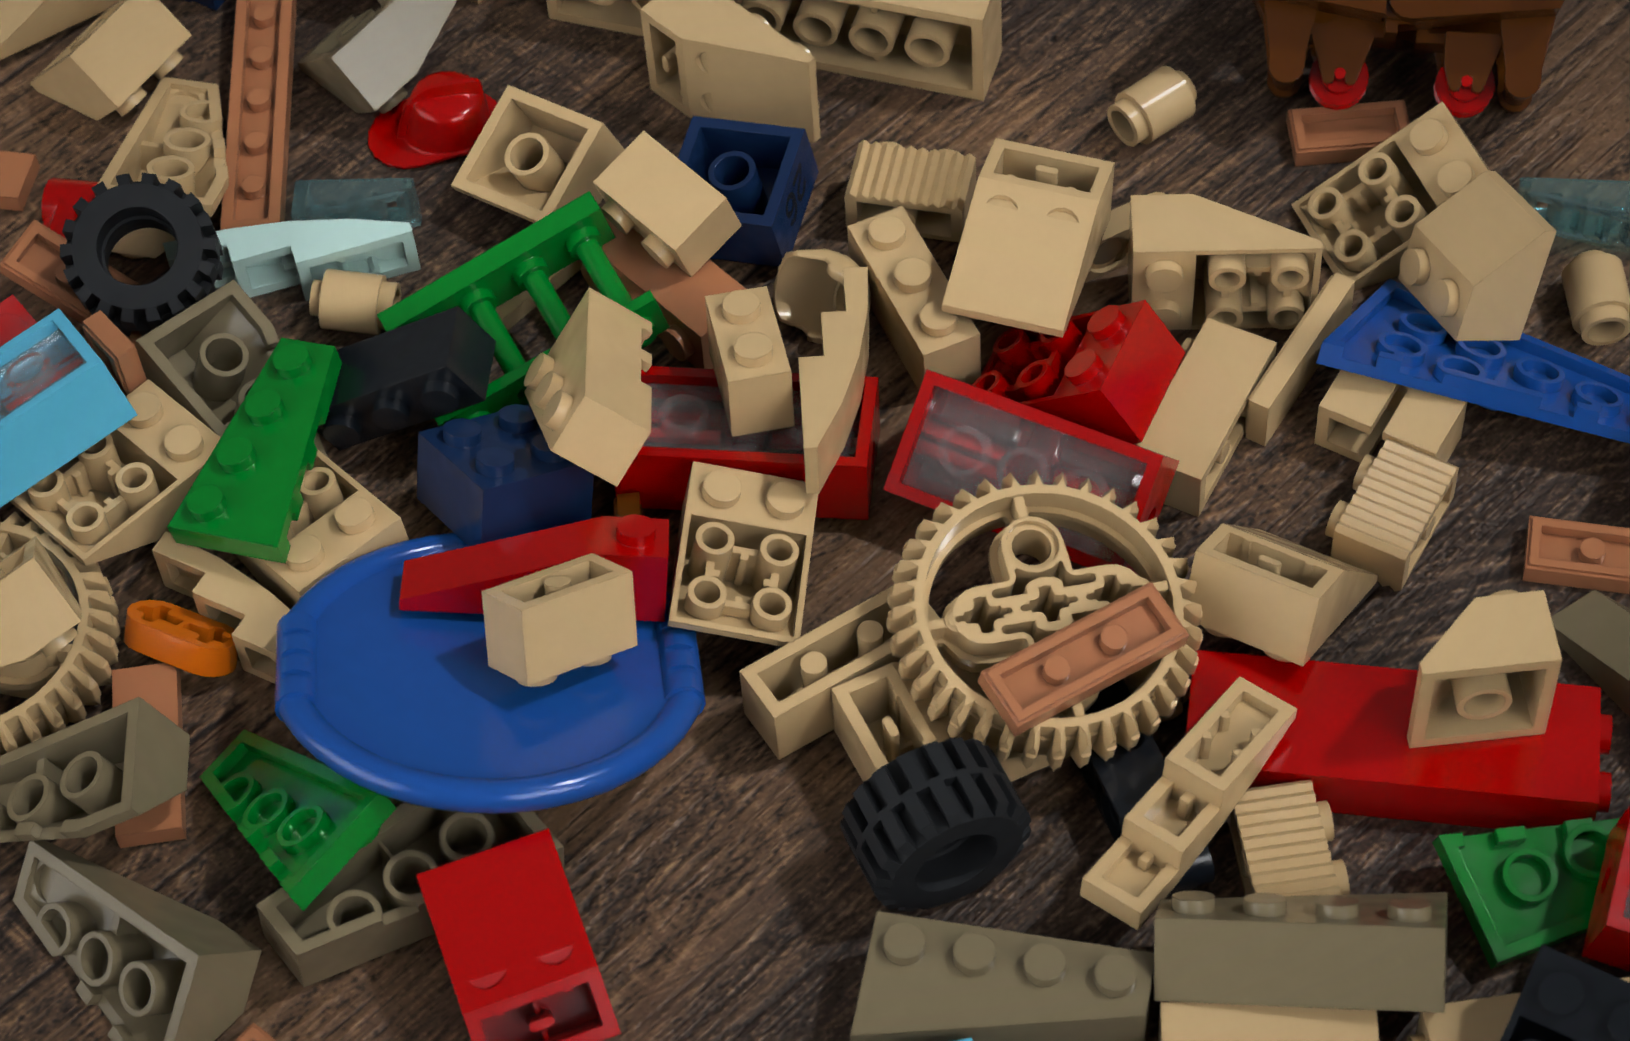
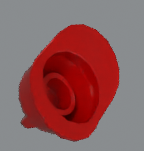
M439 71L428 74L418 81L408 99L401 101L388 112L380 114L375 118L368 131V147L375 159L388 167L400 169L423 167L451 158L467 156L498 102L483 92L482 83L478 78L469 77L456 71Z

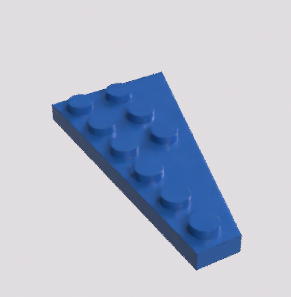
M1391 279L1387 280L1322 341L1316 364L1473 403L1488 410L1504 411L1630 444V376L1522 333L1520 340L1455 341L1403 284Z

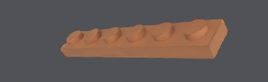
M236 0L226 140V166H228L229 187L222 198L220 230L285 221L297 0Z

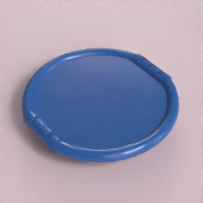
M455 533L405 540L376 549L341 565L307 590L277 623L275 713L286 724L299 743L321 763L363 788L409 804L438 810L494 814L529 812L560 807L607 793L642 775L666 757L686 736L706 704L696 631L667 626L670 594L668 592L666 593L665 622L636 621L638 646L613 654L611 660L605 664L581 666L559 674L553 683L539 687L523 686L517 680L488 666L484 614L399 610L404 561L468 547Z

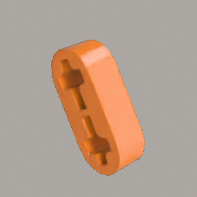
M142 600L132 603L127 608L124 643L128 648L189 673L204 677L226 676L232 673L237 666L238 653L231 636L235 629L227 624L160 600Z

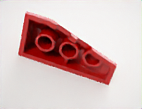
M631 514L624 517L601 516L406 560L403 566L399 610L484 614L483 590L594 553L633 572L636 621L665 622L669 558V519L649 518L639 514Z

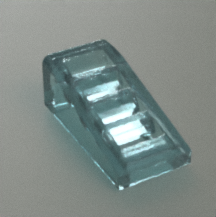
M1520 177L1518 193L1557 231L1555 236L1614 251L1630 253V181ZM1537 201L1548 203V206L1536 207Z
M413 178L295 181L291 210L292 221L362 219L410 222L411 228L421 225L422 214ZM397 202V207H387V203Z

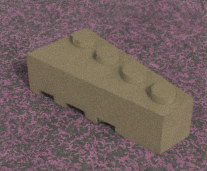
M404 802L381 825L376 838L364 848L359 849L304 911L300 909L282 887L259 902L256 907L264 938L305 988L435 934L416 874L548 827L534 811L499 814L465 813L438 810ZM550 831L565 872L564 846Z
M1205 891L1176 892L1172 894V899L1160 901L1154 917V1001L1445 1013L1448 892L1282 896L1272 893H1255L1241 898H1215L1214 894Z
M876 911L850 1040L955 1041L972 1037L973 1041H1146L1154 989V953Z

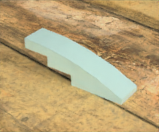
M362 219L300 220L216 231L223 255L220 256V261L223 265L222 280L215 281V288H220L234 279L250 298L301 284L305 300L309 301L313 281L323 280L327 269L386 275L387 279L421 270L410 222ZM176 240L163 243L170 268L177 255L178 244Z

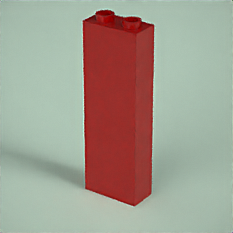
M1206 650L1196 651L1199 662L1194 674L1191 676L1186 734L1239 676L1297 708L1296 718L1249 788L1310 779L1313 783L1316 802L1327 800L1332 813L1492 829L1525 825V829L1562 825L1567 820L1592 818L1595 821L1597 812L1608 813L1612 775L1611 772L1600 771V754L1609 755L1613 719L1612 715L1601 714V687L1557 683L1545 734L1409 748L1407 733L1418 670L1308 660L1304 666H1300L1293 662L1277 661L1269 656Z

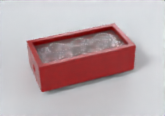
M651 366L647 372L641 370V382L652 387L651 433L618 486H615L616 497L617 494L639 492L642 508L682 510L693 461L806 482L799 373H792L794 427L732 437L714 369ZM865 376L861 403L844 450L820 493H818L815 516L817 518L869 519L880 436L879 377Z
M927 369L883 490L935 509L941 502L953 507L954 497L962 488L975 496L978 485L985 478L997 490H1000L1003 478L1010 472L1020 485H1026L1029 475L1035 470L1039 473L1043 484L1053 485L1055 477L1063 472L1067 480L1066 487L1078 489L1079 485L1089 478L1092 485L1091 493L1099 497H1103L1105 492L1114 487L1116 494L1114 504L1122 509L1126 505L1137 501L1139 512L1136 519L1141 523L1156 517L1158 521L1179 460ZM1055 526L1064 540L1070 561L1085 567L1119 564L1135 572L1123 558L1101 542L1074 530ZM1005 527L997 528V529H994V530H991V531H993V532H995V533H999V532L1002 531Z

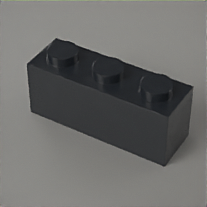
M457 306L337 349L342 366L326 423L318 426L317 432L340 451L484 402L486 400L496 341Z

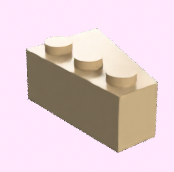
M589 287L547 355L540 353L530 365L524 379V386L527 387L524 393L550 451L617 487L651 433L652 387L641 382V370L647 372L652 366V354L641 349V345L652 334V322Z

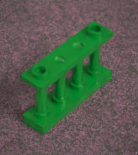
M590 191L377 314L387 332L458 306L496 341L494 357L504 375L488 384L486 400L484 402L434 418L439 427L444 426L447 421L452 419H471L498 412L507 405L529 404L524 393L527 388L524 386V379L536 357L525 362L499 317L496 308L520 293L528 291L557 340L571 316L551 284L549 277L577 260H581L602 295L652 322V334L647 340L645 339L641 349L652 343L658 334L670 328L650 290L632 299L601 248L616 237ZM551 348L544 351L543 353L547 355Z

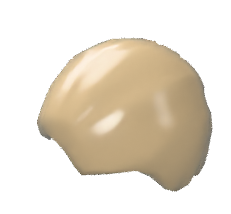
M826 248L786 252L782 258L781 265L778 266V273L773 284L774 309L779 321L801 329L807 335L808 341L822 344L821 312L844 311L843 268L859 267V265L847 255ZM868 283V290H869V311H870V308H871V301H870L871 293H870V288H869V283Z

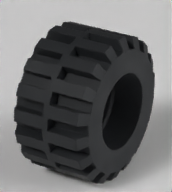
M127 173L116 176L118 186L107 189L103 181L92 187V190L96 197L88 203L81 197L73 206L78 216L75 221L69 219L65 221L62 232L67 239V243L60 244V258L66 266V269L63 270L66 279L84 308L88 309L92 315L101 310L125 336L130 337L132 331H139L141 336L147 334L216 291L215 281L222 280L223 265L220 261V256L223 255L220 240L208 213L204 211L201 202L192 192L187 195L184 193L181 184L169 178L165 184L159 182L156 174L142 173L141 181L133 182L130 174ZM155 228L174 236L178 244L175 261L168 272L158 280L144 285H129L119 282L111 276L108 268L111 252L116 243L126 234L137 229Z
M962 737L925 744L896 757L893 761L879 768L854 791V797L846 803L842 811L844 818L840 821L843 836L878 901H881L883 906L889 909L898 908L899 911L907 912L920 908L921 910H926L950 903L985 885L1000 874L1019 855L1024 848L1023 843L1029 838L1031 832L1029 825L1031 823L1030 815L993 750L988 745L984 746L980 740L972 738L964 741Z

